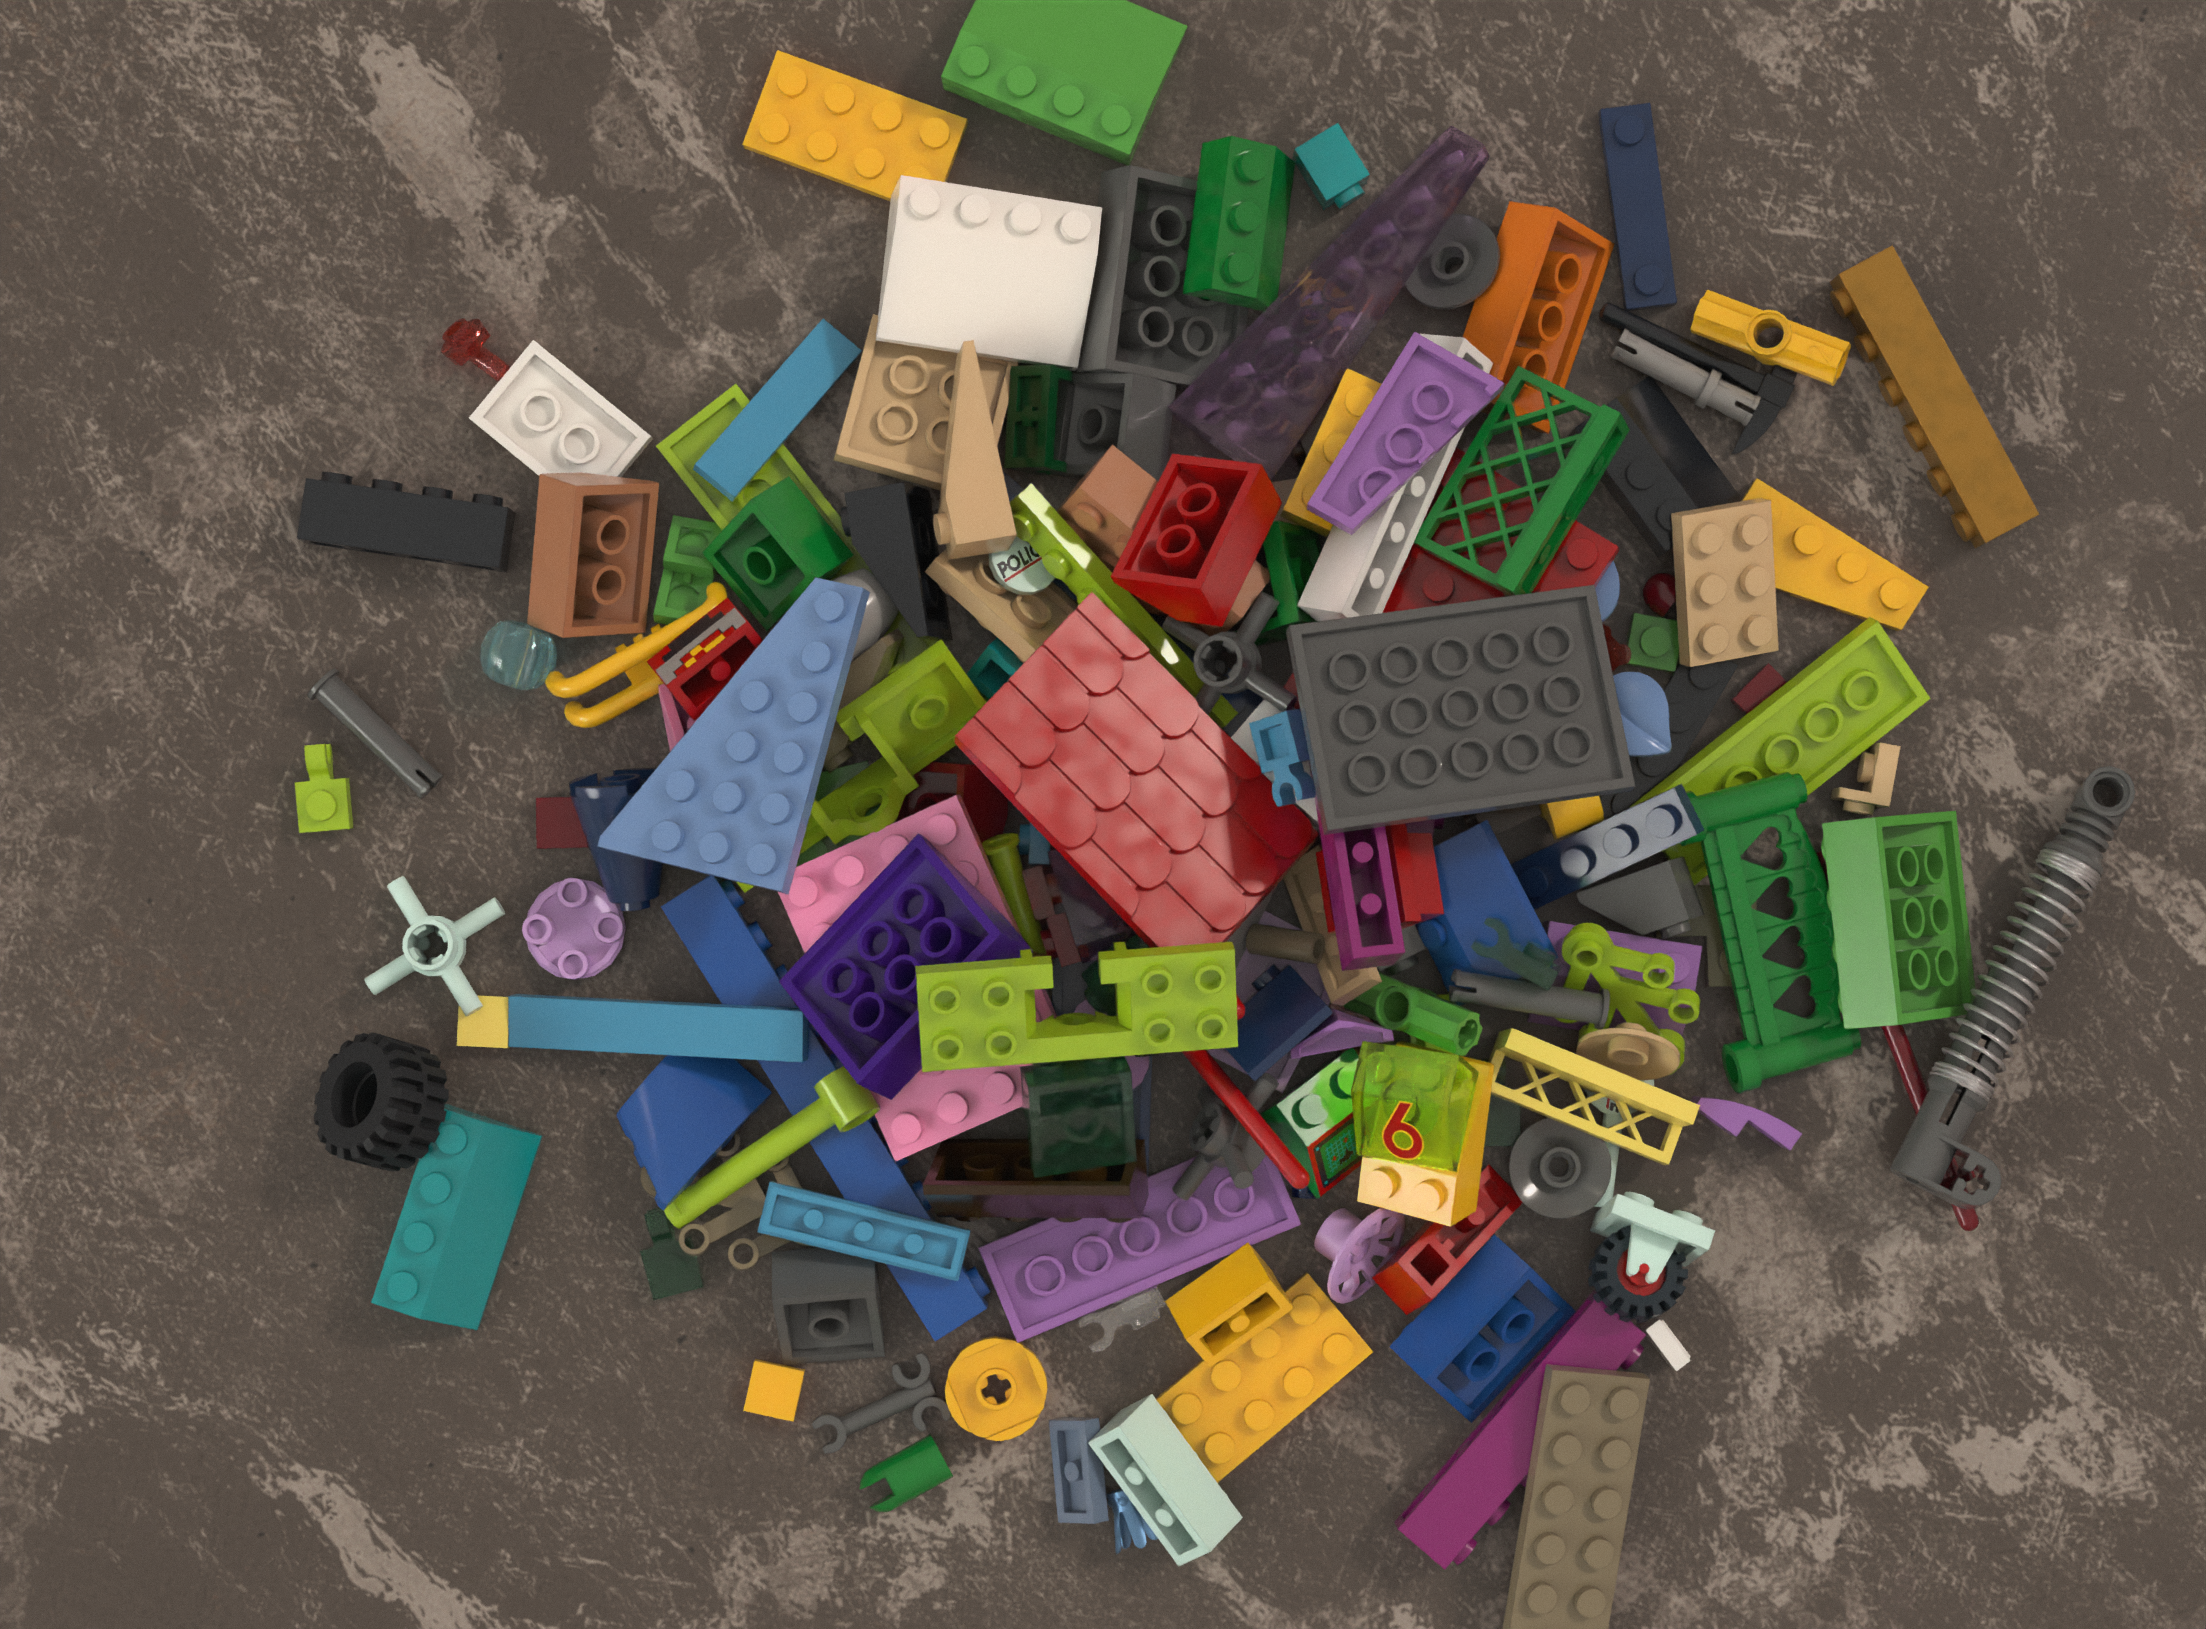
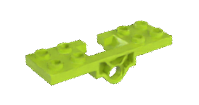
M942 639L838 711L836 720L849 739L853 742L866 733L883 757L817 802L814 798L800 854L827 835L836 845L849 835L866 836L893 824L898 817L905 796L919 787L913 775L956 746L954 743L955 735L985 705L986 700ZM881 804L873 814L864 817L872 807ZM736 882L744 891V893H746L748 890L754 887L752 885Z
M1125 942L1113 943L1114 951L1098 952V964L1101 984L1115 983L1117 1016H1109L1095 1011V1015L1068 1013L1054 1018V1015H1051L1041 1022H1036L1035 990L1054 988L1051 956L1033 957L1031 949L1020 950V958L915 966L922 1072L1238 1047L1236 966L1233 942L1127 950Z

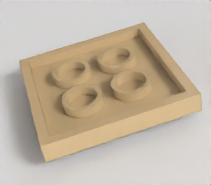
M873 314L834 461L941 491L955 363L958 353L876 341L878 315ZM977 356L996 444L998 445L1008 406L1011 366H1018L1019 362Z

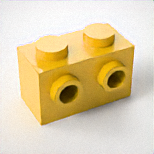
M1249 1242L1165 1301L1185 1339L1209 1367L1215 1365L1294 1309L1273 1271Z

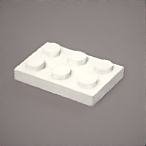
M534 340L469 417L471 421L539 476L546 473L582 472L622 477L653 439L646 431Z

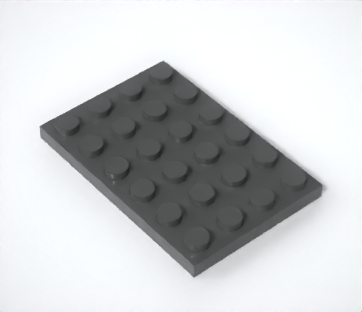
M1595 585L1289 625L1286 630L1324 835L1629 792L1635 787Z

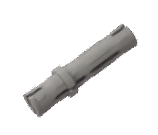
M1624 329L1618 341L1635 349L1636 353L1632 354L1615 346L1610 356L1611 359L1617 360L1696 399L1694 405L1702 409L1708 405L1740 422L1741 425L1747 426L1753 414L1735 406V402L1738 401L1756 410L1761 399L1760 396H1755L1720 379L1722 373L1714 369L1709 373Z

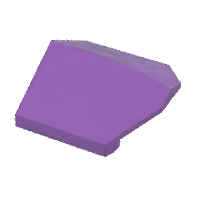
M1330 1008L1333 1014L1288 1052V1057L1290 1059H1297L1347 1048L1394 1041L1393 1032L1390 1029Z

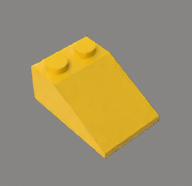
M1404 1041L1397 1042L1363 1150L1357 1201L1450 1227L1474 1213L1477 1208L1495 1064ZM1399 1101L1413 1103L1403 1121L1413 1125L1420 1132L1424 1141L1422 1154L1413 1160H1403L1395 1157L1386 1149L1382 1141V1130ZM1404 1132L1395 1134L1394 1141L1400 1148L1406 1149L1411 1146L1412 1141L1409 1135Z

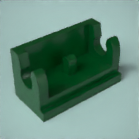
M1051 364L1011 366L1004 468L1035 475H1050V471L1062 474L1067 473V463L1054 460L1053 456L1058 380L1072 383L1073 371L1058 368Z

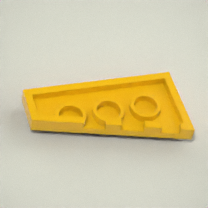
M1756 478L1741 501L1757 498L1771 500L1775 589L1808 602L1813 601L1834 608L1838 612L1862 620L1871 617L1877 620L1881 626L1895 631L1902 630L1929 587Z

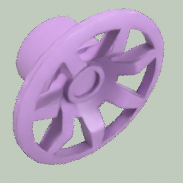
M1341 1208L1333 1212L1324 1221L1316 1235L1314 1246L1316 1251L1333 1262L1327 1283L1330 1298L1337 1303H1348L1362 1296L1376 1283L1372 1277L1400 1247L1405 1229L1404 1214L1380 1208L1368 1215L1364 1220H1361L1347 1209ZM1390 1217L1382 1224L1383 1219ZM1394 1233L1392 1241H1379V1239L1391 1237ZM1374 1255L1384 1257L1378 1268L1371 1261ZM1358 1271H1361L1366 1279L1360 1286ZM1343 1283L1342 1291L1340 1293L1339 1285Z

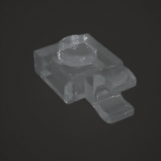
M1155 1285L1117 1301L1106 1309L1093 1311L1082 1316L1078 1320L1080 1328L1090 1323L1102 1325L1104 1336L1090 1344L1092 1352H1100L1110 1346L1115 1330L1118 1327L1130 1323L1133 1330H1137L1161 1318L1158 1309L1166 1306V1302L1159 1286Z

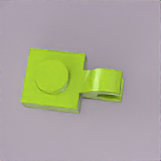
M331 744L304 745L305 762L310 781L295 782L299 833L352 829L353 817L349 778L334 779Z

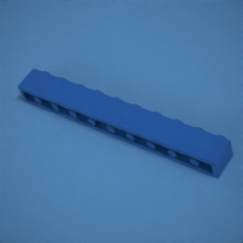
M710 875L661 906L722 1004L799 1008L779 983V980L789 969L785 964L777 968L766 952L773 945L757 920L749 925L739 907L746 902L732 880L726 879L722 882L720 877ZM809 1020L808 1060L804 1062L758 1060L792 1116L819 1099L814 1086L822 1078L843 1067L837 1056L829 1052L821 1036ZM875 1115L861 1125L842 1133L834 1125L809 1142L845 1199L936 1221L930 1212L932 1207L924 1196L923 1182L921 1180L914 1184L911 1182L902 1167L909 1163L907 1157L898 1161L894 1160L886 1140L875 1125L878 1122ZM886 1264L934 1341L939 1340L988 1308L989 1304L984 1296L991 1293V1290L975 1266L967 1270L963 1264L959 1280L954 1281Z

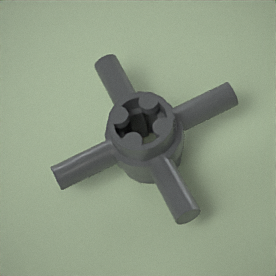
M1265 592L1260 594L1237 632H1220L1210 637L1191 623L1177 621L1170 616L1163 623V630L1195 651L1194 669L1197 676L1204 682L1195 699L1199 707L1207 715L1210 714L1222 693L1236 694L1248 688L1282 712L1291 710L1297 701V696L1261 672L1262 658L1254 642L1280 603ZM1225 650L1230 654H1237V664H1234L1232 670L1228 673L1230 678L1224 676L1228 670L1227 663L1219 660L1220 655Z
M1265 1072L1255 1081L1244 1096L1259 1111L1278 1087L1279 1083L1272 1075ZM1210 1086L1202 1087L1198 1092V1099L1203 1109L1193 1121L1189 1135L1190 1146L1199 1154L1172 1187L1173 1192L1183 1200H1189L1215 1166L1219 1168L1227 1167L1237 1188L1245 1189L1249 1187L1254 1181L1252 1172L1260 1165L1266 1155L1226 1106L1223 1107L1221 1099Z

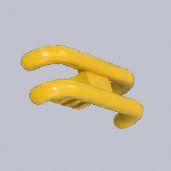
M720 582L710 583L706 589L707 599L701 606L664 627H661L660 624L650 628L651 634L646 637L642 633L633 637V644L627 647L623 643L615 647V654L575 676L565 678L559 671L548 673L545 679L547 689L554 696L561 698L580 696L623 672L626 673L632 683L631 686L592 707L584 708L578 701L567 703L564 709L566 719L576 727H596L658 694V685L664 683L646 661L727 598L725 586Z

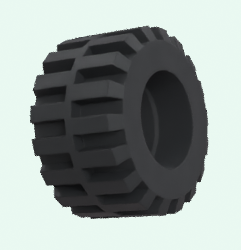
M372 1032L370 1034H358L353 1041L347 1040L343 1043L339 1054L334 1053L329 1059V1067L326 1072H322L319 1080L321 1083L319 1092L315 1094L314 1104H317V1111L314 1114L315 1125L320 1126L317 1135L320 1142L326 1144L325 1149L330 1154L337 1156V1158L391 1172L399 1171L400 1168L407 1169L415 1164L416 1158L422 1159L429 1152L428 1145L431 1142L435 1143L438 1138L440 1123L445 1121L447 1111H444L445 1103L449 1099V1090L444 1087L447 1076L445 1070L440 1069L441 1061L436 1055L430 1054L431 1050Z

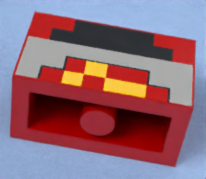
M727 597L646 662L695 721L763 640Z

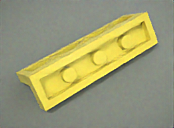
M1514 1028L1499 1032L1488 1063L1495 1064L1491 1089L1492 1095L1662 1165H1669L1682 1127L1694 1124L1700 1105ZM1504 1056L1522 1063L1530 1083L1513 1090L1495 1082ZM1535 1069L1543 1071L1549 1075L1538 1079ZM1555 1078L1567 1081L1577 1102L1562 1109L1549 1104L1541 1085ZM1533 1088L1537 1099L1522 1093ZM1581 1088L1596 1094L1585 1098ZM1602 1097L1615 1101L1623 1121L1609 1128L1596 1124L1588 1104ZM1628 1107L1642 1113L1632 1117ZM1580 1108L1584 1119L1569 1112ZM1652 1116L1669 1123L1660 1150L1643 1143L1636 1128V1122ZM1626 1127L1630 1138L1616 1131Z

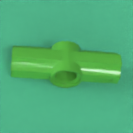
M1379 973L1382 980L1381 983L1343 1005L1345 1008L1378 1021L1384 1028L1402 1031L1460 1056H1466L1468 1051L1478 1044L1483 1029L1479 1021L1480 1014L1437 997L1429 989L1413 987L1382 973Z

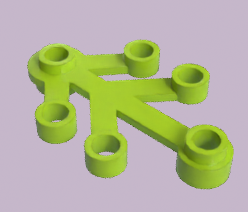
M1581 923L1574 926L1562 942L1563 959L1570 965L1563 987L1583 990L1590 973H1592L1601 989H1608L1610 995L1607 1021L1603 1029L1609 1028L1617 1008L1627 1023L1639 1024L1647 1032L1661 1036L1674 1044L1680 1053V1063L1677 1068L1679 1069L1684 1062L1685 1041L1683 1037L1671 1029H1658L1640 1004L1641 1002L1668 1009L1670 1018L1681 1024L1692 1023L1698 1018L1700 998L1696 992L1685 988L1677 990L1666 988L1674 981V960L1664 953L1647 954L1615 946L1608 932L1598 924ZM1614 967L1642 972L1644 982L1622 977ZM1653 969H1663V970H1665V972L1658 973V972H1654V971H1652V970H1653ZM1680 1004H1686V1005H1689V1006H1691V1007L1681 1008V1007H1679L1678 1005H1680ZM1555 1017V1019L1563 1023L1577 1022L1575 1020ZM1594 1023L1584 1025L1579 1030L1578 1041L1584 1035L1599 1029H1595Z

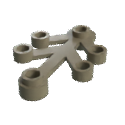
M737 1131L733 1136L735 1139L734 1147L729 1151H720L716 1155L722 1158L724 1162L741 1151V1140ZM790 1156L783 1159L779 1165L767 1170V1172L773 1173L778 1183L802 1188L789 1164ZM643 1167L641 1171L642 1186L649 1196L655 1198L656 1190L646 1168ZM695 1177L690 1185L696 1183L700 1178ZM756 1178L717 1204L731 1210L703 1225L689 1224L681 1230L679 1244L684 1253L689 1256H700L708 1250L710 1244L761 1218L766 1197ZM692 1231H698L704 1235V1243L698 1249H690L685 1245V1238ZM762 1234L754 1240L741 1238L734 1241L729 1247L728 1258L735 1269L748 1271L756 1266L760 1258L790 1242L804 1247L812 1246ZM740 1246H748L754 1252L752 1260L746 1264H740L734 1259V1252Z

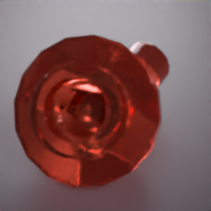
M465 318L459 319L444 332L442 339L445 342L441 348V353L455 365L463 366L469 360L497 382L510 369L507 363L483 346L491 335L479 319H472L470 321H467Z

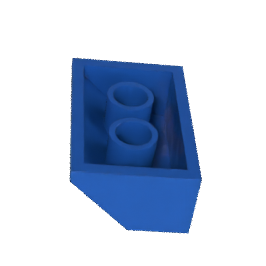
M1487 820L1433 846L1444 914L1415 924L1434 960L1442 976L1444 986L1448 991L1450 985L1471 988L1457 986L1455 982L1451 981L1454 969L1516 980L1559 958ZM1455 1002L1459 1006L1466 1004L1462 1002Z
M1494 1234L1414 1321L1410 1322L1403 1329L1400 1336L1389 1347L1429 1386L1472 1423L1576 1311Z

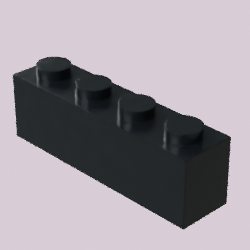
M322 472L321 480L309 478L305 480L297 539L306 544L507 573L516 513L509 507H503V498L473 494L472 502L452 499L453 491L423 486L422 495L402 492V483L381 479H372L371 487L352 485V476L333 472Z

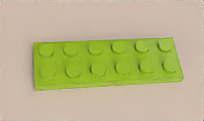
M1869 617L1630 807L1681 783L1686 792L1692 791L1698 796L1784 772H1789L1791 775L1799 773L1805 782L1807 794L1810 795L1931 698L1880 623ZM1701 842L1681 846L1678 843L1662 851L1668 860L1680 857L1685 858L1694 886L1708 875Z

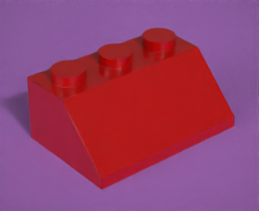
M1172 454L1110 576L1113 582L1177 621L1222 627L1282 505V501L1263 465Z

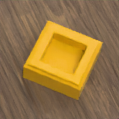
M755 1359L743 1411L793 1422L796 1416L805 1369Z

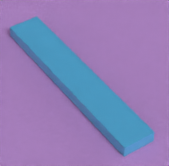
M513 994L508 996L509 1047L804 1062L808 1060V1019L799 1008Z

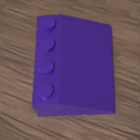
M918 833L779 980V983L857 1084L892 1100L922 1069L915 966L1020 958V950L1031 948L1010 922L923 835Z

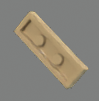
M1318 845L1305 853L1283 879L1303 931L1320 933L1324 937V953L1316 966L1330 1002L1343 1006L1381 983L1382 980L1377 967L1342 971L1336 933H1328L1316 859V852L1323 849L1321 845Z

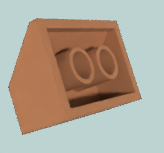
M582 472L540 474L527 618L528 625L562 638L646 633L659 483Z

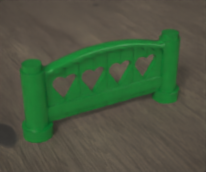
M1784 772L1698 796L1692 791L1686 792L1704 831L1679 844L1686 846L1701 842L1744 1037L1742 1040L1724 1044L1722 1047L1723 1067L1732 1089L1740 1094L1760 1088L1762 1080L1851 1056L1854 1050L1861 1048V1036L1858 1028L1844 1029V1022L1840 1015L1838 1006V995L1840 992L1838 967L1832 951L1834 942L1832 912L1827 904L1829 886L1816 851L1796 813L1799 804L1806 803L1808 798L1807 788L1802 776L1799 773L1791 775L1789 772ZM1768 827H1773L1778 832L1779 839L1776 847L1783 854L1782 864L1774 870L1748 862L1740 857ZM1778 877H1785L1788 880L1789 892L1787 897L1794 904L1792 915L1786 919L1777 918L1751 907ZM1790 926H1795L1799 930L1800 940L1797 946L1805 954L1804 962L1798 968H1790L1762 957ZM1805 975L1809 978L1811 989L1808 995L1815 1001V1010L1812 1015L1804 1018L1773 1007L1774 1003L1798 977Z

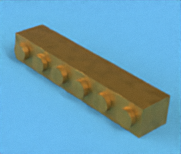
M1893 245L1838 274L1830 282L1833 291L1830 292L1833 306L1843 319L1849 317L1858 334L1854 336L1858 352L1865 362L1870 363L1873 361L1882 378L1878 381L1881 394L1891 408L1897 406L1907 423L1902 426L1903 433L1911 448L1915 452L1922 451L1931 467V469L1927 470L1928 479L1935 492L1940 497L1946 495L1955 511L1951 515V520L1962 540L1965 542L1970 540L1974 548H1977L2039 515Z

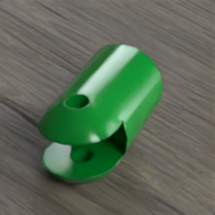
M931 1434L868 1469L860 1480L859 1490L885 1478L893 1493L878 1500L869 1508L876 1512H889L951 1479L953 1475Z

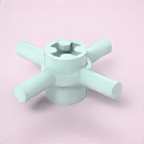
M404 876L392 881L387 885V888L410 924L403 937L402 949L404 954L364 978L368 988L374 995H377L410 973L417 971L426 976L442 977L465 1016L475 1013L483 1005L459 967L466 954V938L505 915L503 907L494 897L455 922L443 916H428ZM436 932L445 943H448V949L446 954H440L438 957H431L428 960L423 951L430 947V939L426 936Z

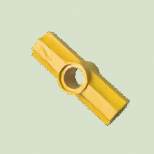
M1707 290L1700 299L1690 328L1693 334L1752 355L1762 364L1778 365L1834 386L1838 378H1840L1851 348L1849 342L1790 321L1778 311L1761 310ZM1767 328H1779L1784 332L1783 339L1775 347L1763 348L1757 344L1758 336Z

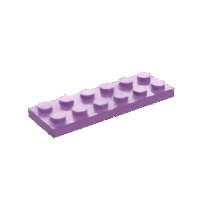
M1265 1155L1260 1165L1252 1172L1254 1177L1252 1185L1245 1189H1240L1234 1185L1227 1167L1219 1168L1215 1166L1189 1200H1183L1173 1192L1172 1187L1197 1157L1195 1156L1147 1177L1149 1196L1142 1218H1133L1122 1223L1110 1222L1106 1218H1082L1075 1222H1061L1055 1218H1046L979 1246L978 1249L1017 1343L1230 1255L1248 1242L1250 1245H1253L1301 1225L1278 1168Z

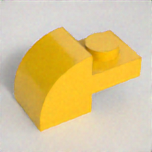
M1599 796L1538 804L1542 812L1539 816L1547 820L1554 840L1604 820Z

